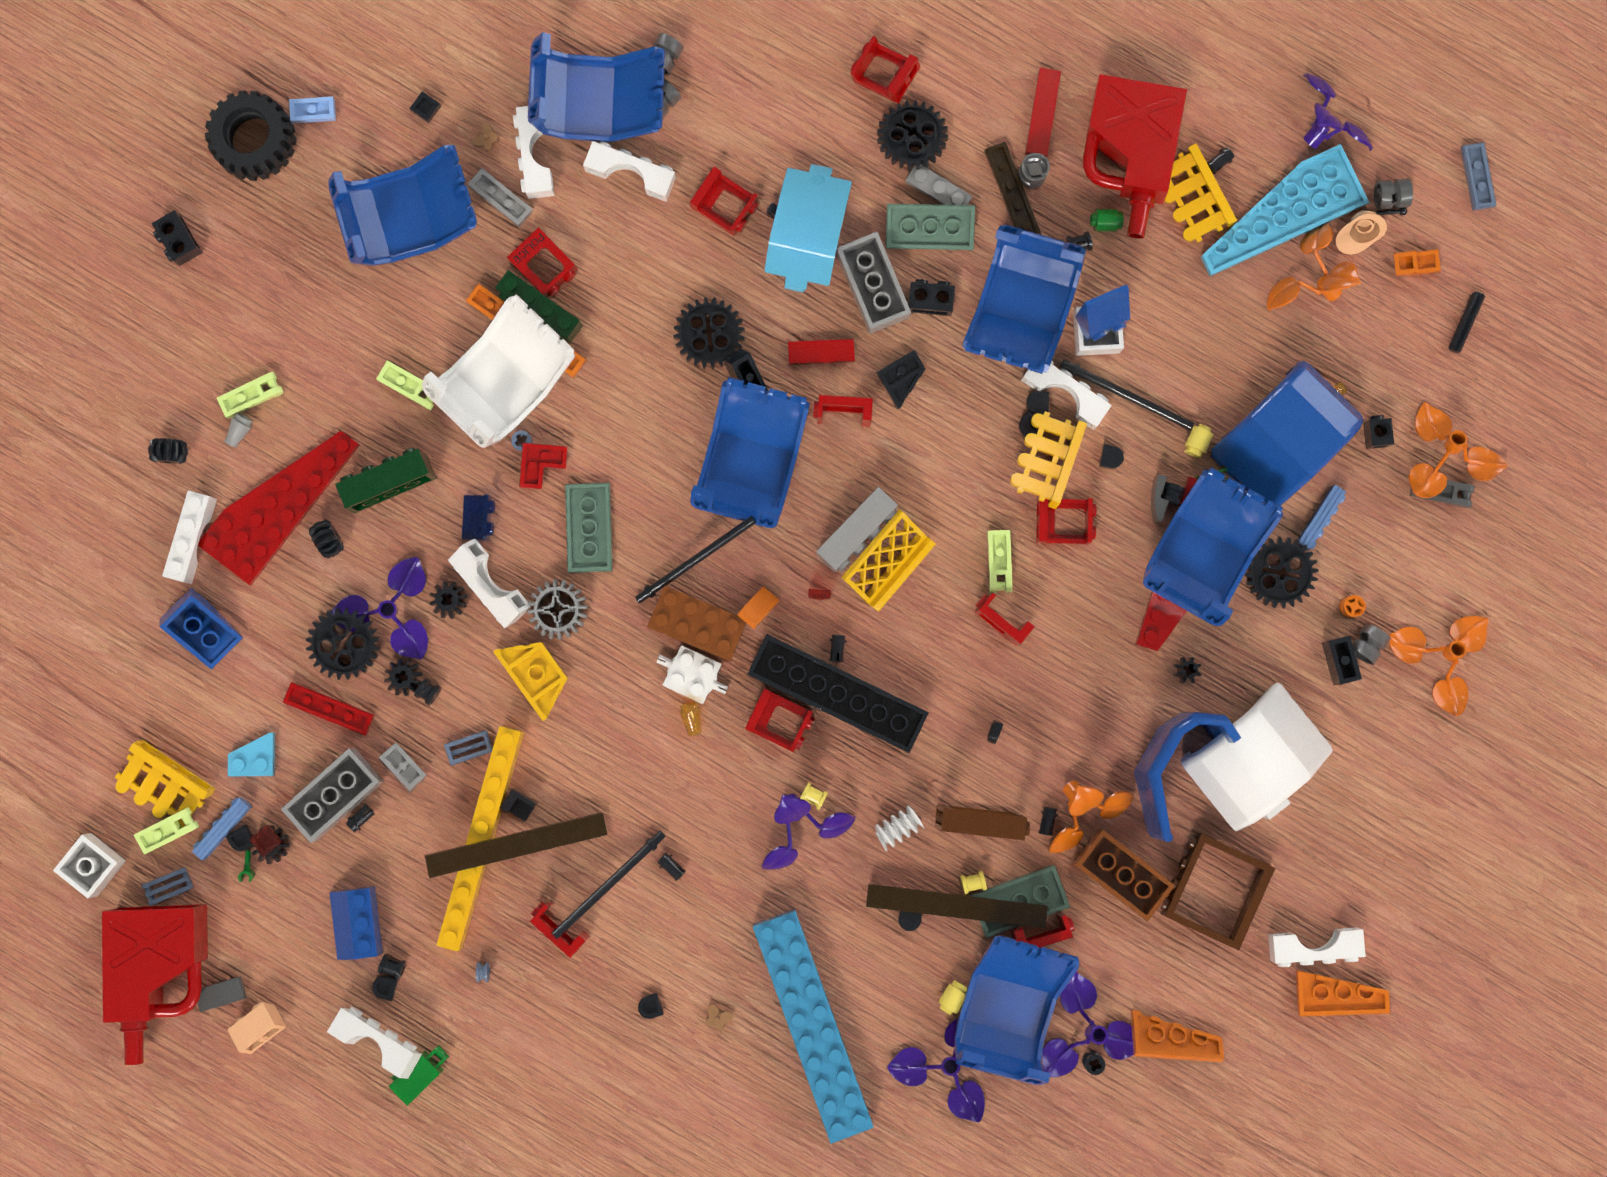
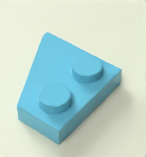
M268 733L229 753L228 776H275V733Z

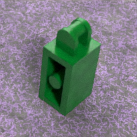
M440 1045L430 1054L425 1050L409 1078H398L393 1075L391 1077L393 1082L388 1087L408 1106L444 1070L440 1065L450 1056ZM434 1054L441 1060L439 1063L432 1058Z

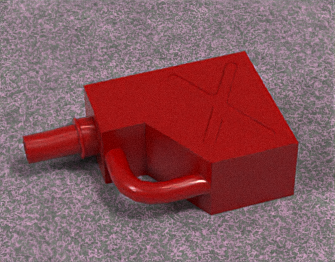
M1099 74L1086 134L1083 169L1087 178L1095 185L1119 190V197L1130 199L1129 205L1132 207L1127 236L1143 239L1150 209L1155 207L1154 203L1163 204L1169 190L1187 89ZM1098 150L1124 171L1123 177L1106 175L1097 169L1096 156Z
M207 904L117 907L102 911L103 1023L120 1022L119 1031L124 1032V1065L144 1063V1030L148 1029L147 1021L155 1018L185 1015L194 1009L200 1000L202 962L208 959ZM187 972L188 990L186 997L178 1003L163 1004V987Z

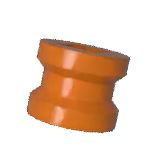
M1358 595L1344 597L1339 603L1341 614L1347 618L1361 616L1366 609L1364 599Z

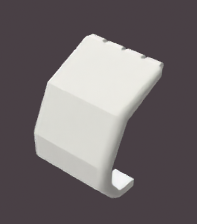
M517 294L506 299L483 336L449 370L438 378L432 372H429L424 376L422 383L424 393L482 448L501 441L513 431L549 394L575 357V350L564 339L560 340V336L548 324L544 325V320L531 308L528 310V305Z
M1279 683L1273 684L1248 712L1233 723L1241 739L1235 743H1229L1223 733H1221L1201 749L1192 754L1189 751L1181 758V764L1235 831L1256 823L1278 807L1313 777L1333 751L1329 742L1320 734L1316 726L1305 715L1295 700L1291 698V695L1283 685Z

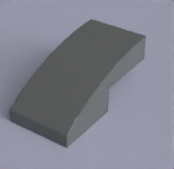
M1161 474L1155 476L1151 491V512L1153 521L1157 524L1162 522L1169 500L1161 498L1167 476Z
M241 976L202 987L200 1000L198 1001L199 1011H206L247 998Z

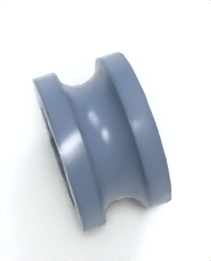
M517 431L512 435L511 443L516 450L522 452V445L517 446L519 442L517 438L519 436L522 438L526 436L525 443H532V438L525 431Z
M477 962L476 982L481 980L489 982L490 963L481 964V962Z

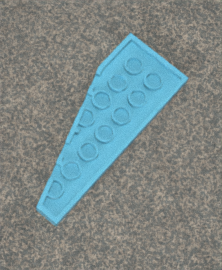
M1339 144L1302 161L1200 257L1209 276L1211 277L1367 205L1369 200L1342 145Z

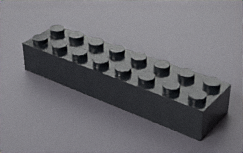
M766 634L747 673L748 676L907 753H910L929 712L768 634Z

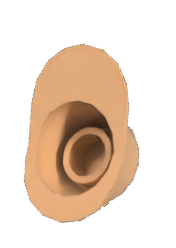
M1375 211L1357 212L1350 222L1338 232L1336 246L1344 254H1357L1384 236L1387 230V223Z

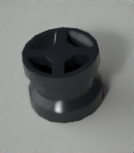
M1165 482L1161 498L1169 500V505L1180 506L1181 495L1185 493L1186 489L1180 485Z
M425 678L418 686L414 696L425 700V704L430 706L441 692L442 687L433 685L430 679Z

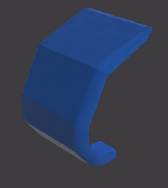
M542 32L533 40L530 52L528 122L542 134L566 140L615 142L655 133L662 128L663 111L660 109L663 108L664 90L661 89L664 87V68H662L665 64L664 49L654 46L615 57L572 55L554 51L550 48L551 34Z
M444 145L410 167L370 179L347 181L344 180L342 171L331 174L328 180L329 192L351 263L376 266L401 261L438 250L476 227V215L471 206L472 202L468 188L464 185L466 181L461 165L458 164L459 158L454 145Z
M1001 225L997 229L995 236L997 244L977 310L964 338L963 348L966 352L976 355L982 354L986 358L1000 362L1006 361L1007 364L1020 368L1026 367L1027 370L1043 374L1049 370L1062 335L1082 271L1086 249L1013 226Z
M1305 361L1295 364L1286 373L1287 376L1211 449L1212 455L1210 457L1220 467L1224 465L1228 470L1226 473L1235 481H1241L1242 485L1245 486V491L1251 489L1264 496L1265 499L1263 501L1271 500L1280 506L1309 482L1354 437L1363 423V416Z
M728 377V380H725L722 384L712 434L697 486L693 485L690 503L699 510L740 521L753 516L757 521L755 525L774 528L778 524L785 503L810 404L806 401V397L791 394V397H789L787 392L772 388L766 391L765 386L748 382V385H744V381Z
M1211 467L1209 470L1202 472L1174 514L1145 569L1143 584L1147 589L1214 626H1221L1231 617L1233 609L1229 608L1228 604L1251 561L1281 520L1283 507L1271 500L1263 501L1265 497L1251 489L1245 491L1244 485L1230 477L1227 480L1223 479L1225 475Z
M1199 712L1179 713L1157 728L1134 770L1145 825L1150 837L1166 842L1173 840V835L1170 832L1161 774L1183 735L1196 726H1204L1212 740L1221 733H1223L1229 743H1235L1241 739V736L1225 715Z
M1001 935L994 937L972 972L959 1014L954 1040L956 1063L961 1066L1033 1085L1049 1083L1050 1073L1042 1071L1041 1065L1043 1044L1056 1001L1079 968L1078 957L1066 953L1060 954L1058 951L1044 947L1038 948L1037 945L1022 941L1017 942L1015 939Z

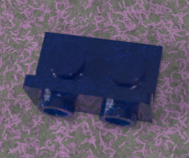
M464 495L463 540L490 541V536L494 534V523L491 522V513L494 514L495 500H492L490 495Z

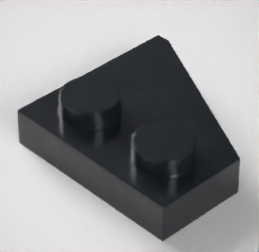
M913 350L876 372L896 409L902 407L903 402L924 373L925 367L916 351Z

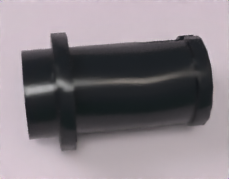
M1229 148L1220 149V153L1207 162L1213 175L1227 163H1232L1234 154Z
M832 634V639H829L831 641L829 661L843 662L844 643H847V640H845L844 635Z
M364 804L352 817L347 818L346 825L354 833L357 830L360 831V827L375 815L372 809L369 810L370 807L367 804Z
M1044 807L1043 811H1041L1042 819L1038 833L1053 836L1056 816L1058 817V814H1056L1057 809Z
M665 853L657 862L660 865L659 868L665 869L677 881L686 870L672 858V854L668 855Z

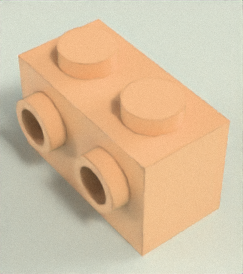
M264 1002L256 1004L252 1007L251 1012L246 1016L236 1019L234 1025L227 1029L239 1052L252 1054L286 1028L274 1004Z

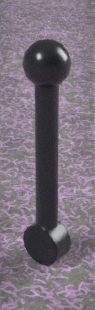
M1407 208L1375 212L1377 215L1400 214L1404 216L1407 214Z

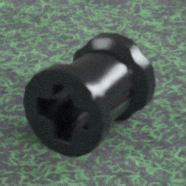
M1088 231L1080 236L1066 237V242L1077 244L1088 251L1093 250L1092 239Z
M384 954L377 972L381 974L384 972L395 976L396 980H400L407 961H398Z
M1095 1051L1084 1054L1082 1058L1084 1068L1091 1075L1101 1074L1105 1069V1061L1100 1054ZM1096 1058L1098 1065L1091 1066L1089 1064L1090 1060L1094 1061Z

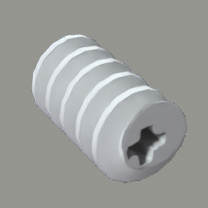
M906 806L907 814L901 810L898 811L899 819L894 815L890 816L891 823L884 819V828L878 824L875 825V834L885 851H888L887 843L895 847L894 839L902 843V834L910 838V830L917 834L918 825L924 828L917 814L910 806Z

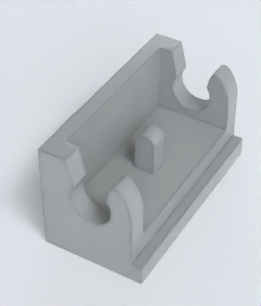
M397 743L379 757L382 764L409 793L420 782L422 783L427 776Z

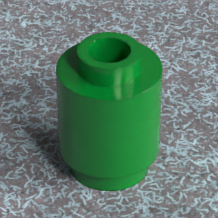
M1095 209L1094 213L1090 215V226L1094 228V231L1116 232L1117 229H1122L1123 212H1118L1117 209Z

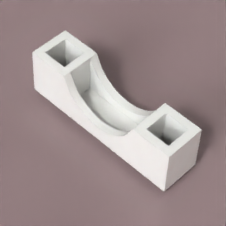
M528 106L516 107L517 115H513L515 129L518 128L519 136L515 138L517 150H521L522 157L518 158L519 170L523 171L524 179L520 180L522 193L526 192L528 199L555 196L550 169L539 165L532 156L533 146L536 140L543 134L528 122Z
M592 141L583 164L585 172L606 179L610 174L618 170L627 169L634 171L644 180L647 195L667 202L676 179L675 172L671 167L664 164L660 166L652 164V161L646 157L636 158L632 156L631 152L624 149L619 151L612 149L610 144L603 141L599 143Z
M1053 361L1046 373L1040 374L1030 370L1026 372L1021 381L1035 391L1041 392L1047 388L1057 387L1069 392L1076 402L1077 411L1075 418L1087 423V426L1092 430L1098 426L1112 406L1108 403L1109 400L1099 393L1096 395L1090 391V386L1082 381L1078 383L1071 378L1072 374L1063 368L1059 370L1055 367Z
M188 490L164 568L163 577L192 584L198 565L197 547L204 527L211 521L217 499Z
M472 539L462 544L448 561L494 615L496 620L503 628H506L518 621L532 606L528 604V601L518 589L506 591L499 588L491 580L487 569L489 554L476 539Z
M1357 927L1334 929L1328 943L1315 949L1304 947L1297 936L1290 932L1268 934L1270 961L1277 964L1278 967H1289L1291 962H1300V965H1313L1314 961L1322 960L1324 964L1336 963V959H1345V962L1359 961L1358 957H1366L1363 929Z
M350 1007V1009L341 1008L327 1033L345 1044H355L365 1037L374 1039L381 1048V1067L398 1078L408 1079L422 1055L416 1051L417 1046L409 1041L403 1043L397 1039L399 1035L389 1029L384 1031L380 1028L381 1024L372 1018L367 1020L362 1017L363 1013L354 1007Z

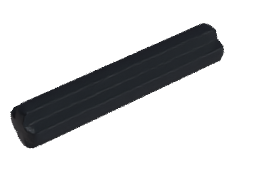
M1475 291L1472 294L1448 347L1451 352L1460 353L1485 299L1483 293Z

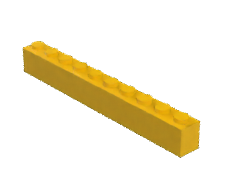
M499 726L465 845L495 837L502 813L500 807L506 799L524 736L523 731ZM486 865L457 871L436 946L457 952L463 949Z

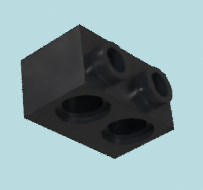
M175 210L152 223L155 229L153 234L159 243L163 242L166 248L164 253L170 262L174 261L181 266L203 253L184 219ZM174 226L173 232L166 234L167 228ZM184 244V250L180 253H177V248L180 245Z
M916 279L915 282H911L908 300L911 313L951 316L955 286L945 281L931 284L924 279ZM918 291L924 292L926 299L917 300L914 294ZM943 293L948 297V301L944 303L939 302L936 296Z

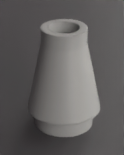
M236 413L235 417L231 418L224 442L232 447H237L239 442L252 428L251 424L253 421L240 413Z

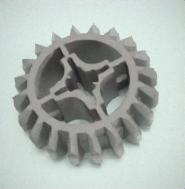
M553 580V587L550 586L549 582H545L546 590L538 586L537 590L540 592V595L532 593L531 596L536 601H528L530 606H534V610H527V614L535 615V617L529 619V622H538L534 629L537 631L542 627L543 629L540 633L542 636H545L549 631V639H553L555 633H557L558 640H562L563 632L567 638H570V629L578 633L575 625L584 626V623L579 621V618H587V614L581 613V610L588 609V606L581 605L580 603L584 602L586 598L584 596L577 597L582 592L580 589L572 592L575 587L573 583L566 588L567 582L565 580H562L560 586H558L557 580ZM560 592L569 594L575 605H564ZM553 593L551 604L540 608L544 598ZM559 603V606L565 609L559 611L558 616H555V612L547 611L556 608V604ZM575 612L571 622L562 627L564 616L567 613ZM541 615H552L556 628L546 625Z

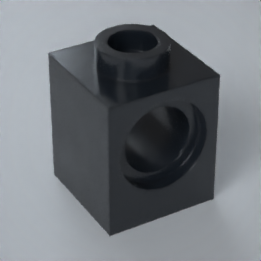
M1376 415L1371 416L1370 420L1363 423L1366 449L1386 448L1394 445L1392 418ZM1375 426L1381 428V437L1375 434Z

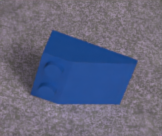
M1127 284L1083 304L1075 317L1086 341L1089 339L1097 341L1105 337V333L1112 329L1114 332H1118L1126 327L1125 324L1130 320L1129 288Z
M190 588L160 618L159 627L210 669L243 638L193 588Z

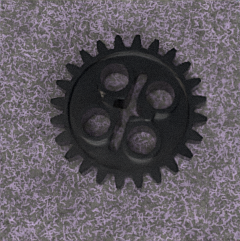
M906 100L905 107L897 103V110L895 111L890 107V115L883 114L884 121H879V128L881 129H877V136H879L877 143L881 145L880 152H886L885 159L892 157V165L898 161L899 169H902L904 164H906L908 171L911 170L912 165H915L918 170L922 163L928 168V161L936 163V156L941 157L942 150L946 149L945 142L948 141V135L945 133H947L948 127L943 126L945 118L939 119L940 111L933 113L934 106L926 109V102L918 106L917 100H915L913 105L910 106ZM913 119L915 122L910 124L906 123L905 120ZM929 130L932 131L933 134L925 135L922 132ZM895 135H899L902 137V139L894 140L892 137ZM912 147H917L920 149V151L912 152L910 149Z
M704 297V303L700 304L696 299L695 307L687 304L689 311L681 310V314L684 317L676 318V321L680 324V326H674V330L679 332L673 335L674 339L680 340L675 344L676 348L683 347L680 355L688 354L686 361L690 362L694 359L695 367L701 362L703 369L707 367V364H710L713 370L715 363H718L722 368L723 358L735 352V349H742V345L738 341H745V337L739 335L745 332V328L738 326L743 323V320L736 319L739 315L738 311L731 313L733 308L731 304L726 308L724 307V300L717 304L714 297L712 302L708 303L707 298ZM707 314L710 316L712 331V353L709 352L705 316ZM716 317L725 319V323L722 326L714 325L713 321ZM696 319L703 321L702 327L698 329L691 326L692 321ZM720 338H724L728 342L723 348L715 345L716 341ZM697 341H703L706 346L702 350H696L694 344Z
M1278 536L1276 543H1274L1272 538H1268L1269 545H1262V549L1257 552L1248 567L1250 572L1244 574L1251 578L1246 582V585H1253L1250 593L1258 592L1256 595L1257 600L1264 597V605L1272 601L1273 608H1276L1277 604L1280 603L1281 608L1285 609L1286 602H1288L1290 606L1294 607V600L1302 603V595L1310 596L1306 590L1308 588L1315 589L1311 585V581H1318L1313 576V573L1318 572L1319 569L1312 568V565L1316 564L1317 560L1309 559L1313 552L1305 553L1307 549L1305 544L1298 547L1299 540L1296 539L1291 544L1290 537H1287L1285 542H1283L1282 538ZM1271 554L1278 556V561L1274 565H1269L1267 562V558ZM1293 558H1298L1300 561L1297 569H1291L1289 566ZM1262 567L1281 570L1283 567V570L1301 574V577L1297 578L1282 574L1280 578L1274 572L1262 571ZM1271 575L1273 583L1268 587L1263 586L1264 577ZM1288 580H1294L1295 587L1291 591L1285 590V583Z
M339 607L336 608L335 614L328 610L327 617L323 614L318 616L321 623L313 621L312 624L316 629L310 628L308 630L313 635L306 638L307 642L312 643L306 650L313 651V654L308 658H316L317 661L313 666L321 665L320 673L328 670L329 678L334 673H337V680H340L343 674H345L347 680L351 678V673L358 677L360 675L359 669L365 673L367 671L366 665L372 666L374 664L370 658L376 659L378 657V654L373 652L380 649L379 645L374 644L380 637L373 636L378 629H371L369 627L373 622L372 620L364 621L366 614L358 617L357 609L352 614H350L349 607L345 608L344 613L341 612ZM336 623L344 624L346 632L339 633L335 628ZM354 627L356 631L346 642V646L339 651L334 659H331V655L341 644L340 641ZM354 637H362L364 639V646H357L354 643ZM324 640L332 643L333 649L331 651L323 648L322 642ZM341 654L349 655L351 663H343L340 659Z

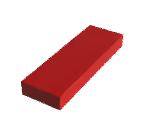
M854 339L788 342L789 365L855 362Z

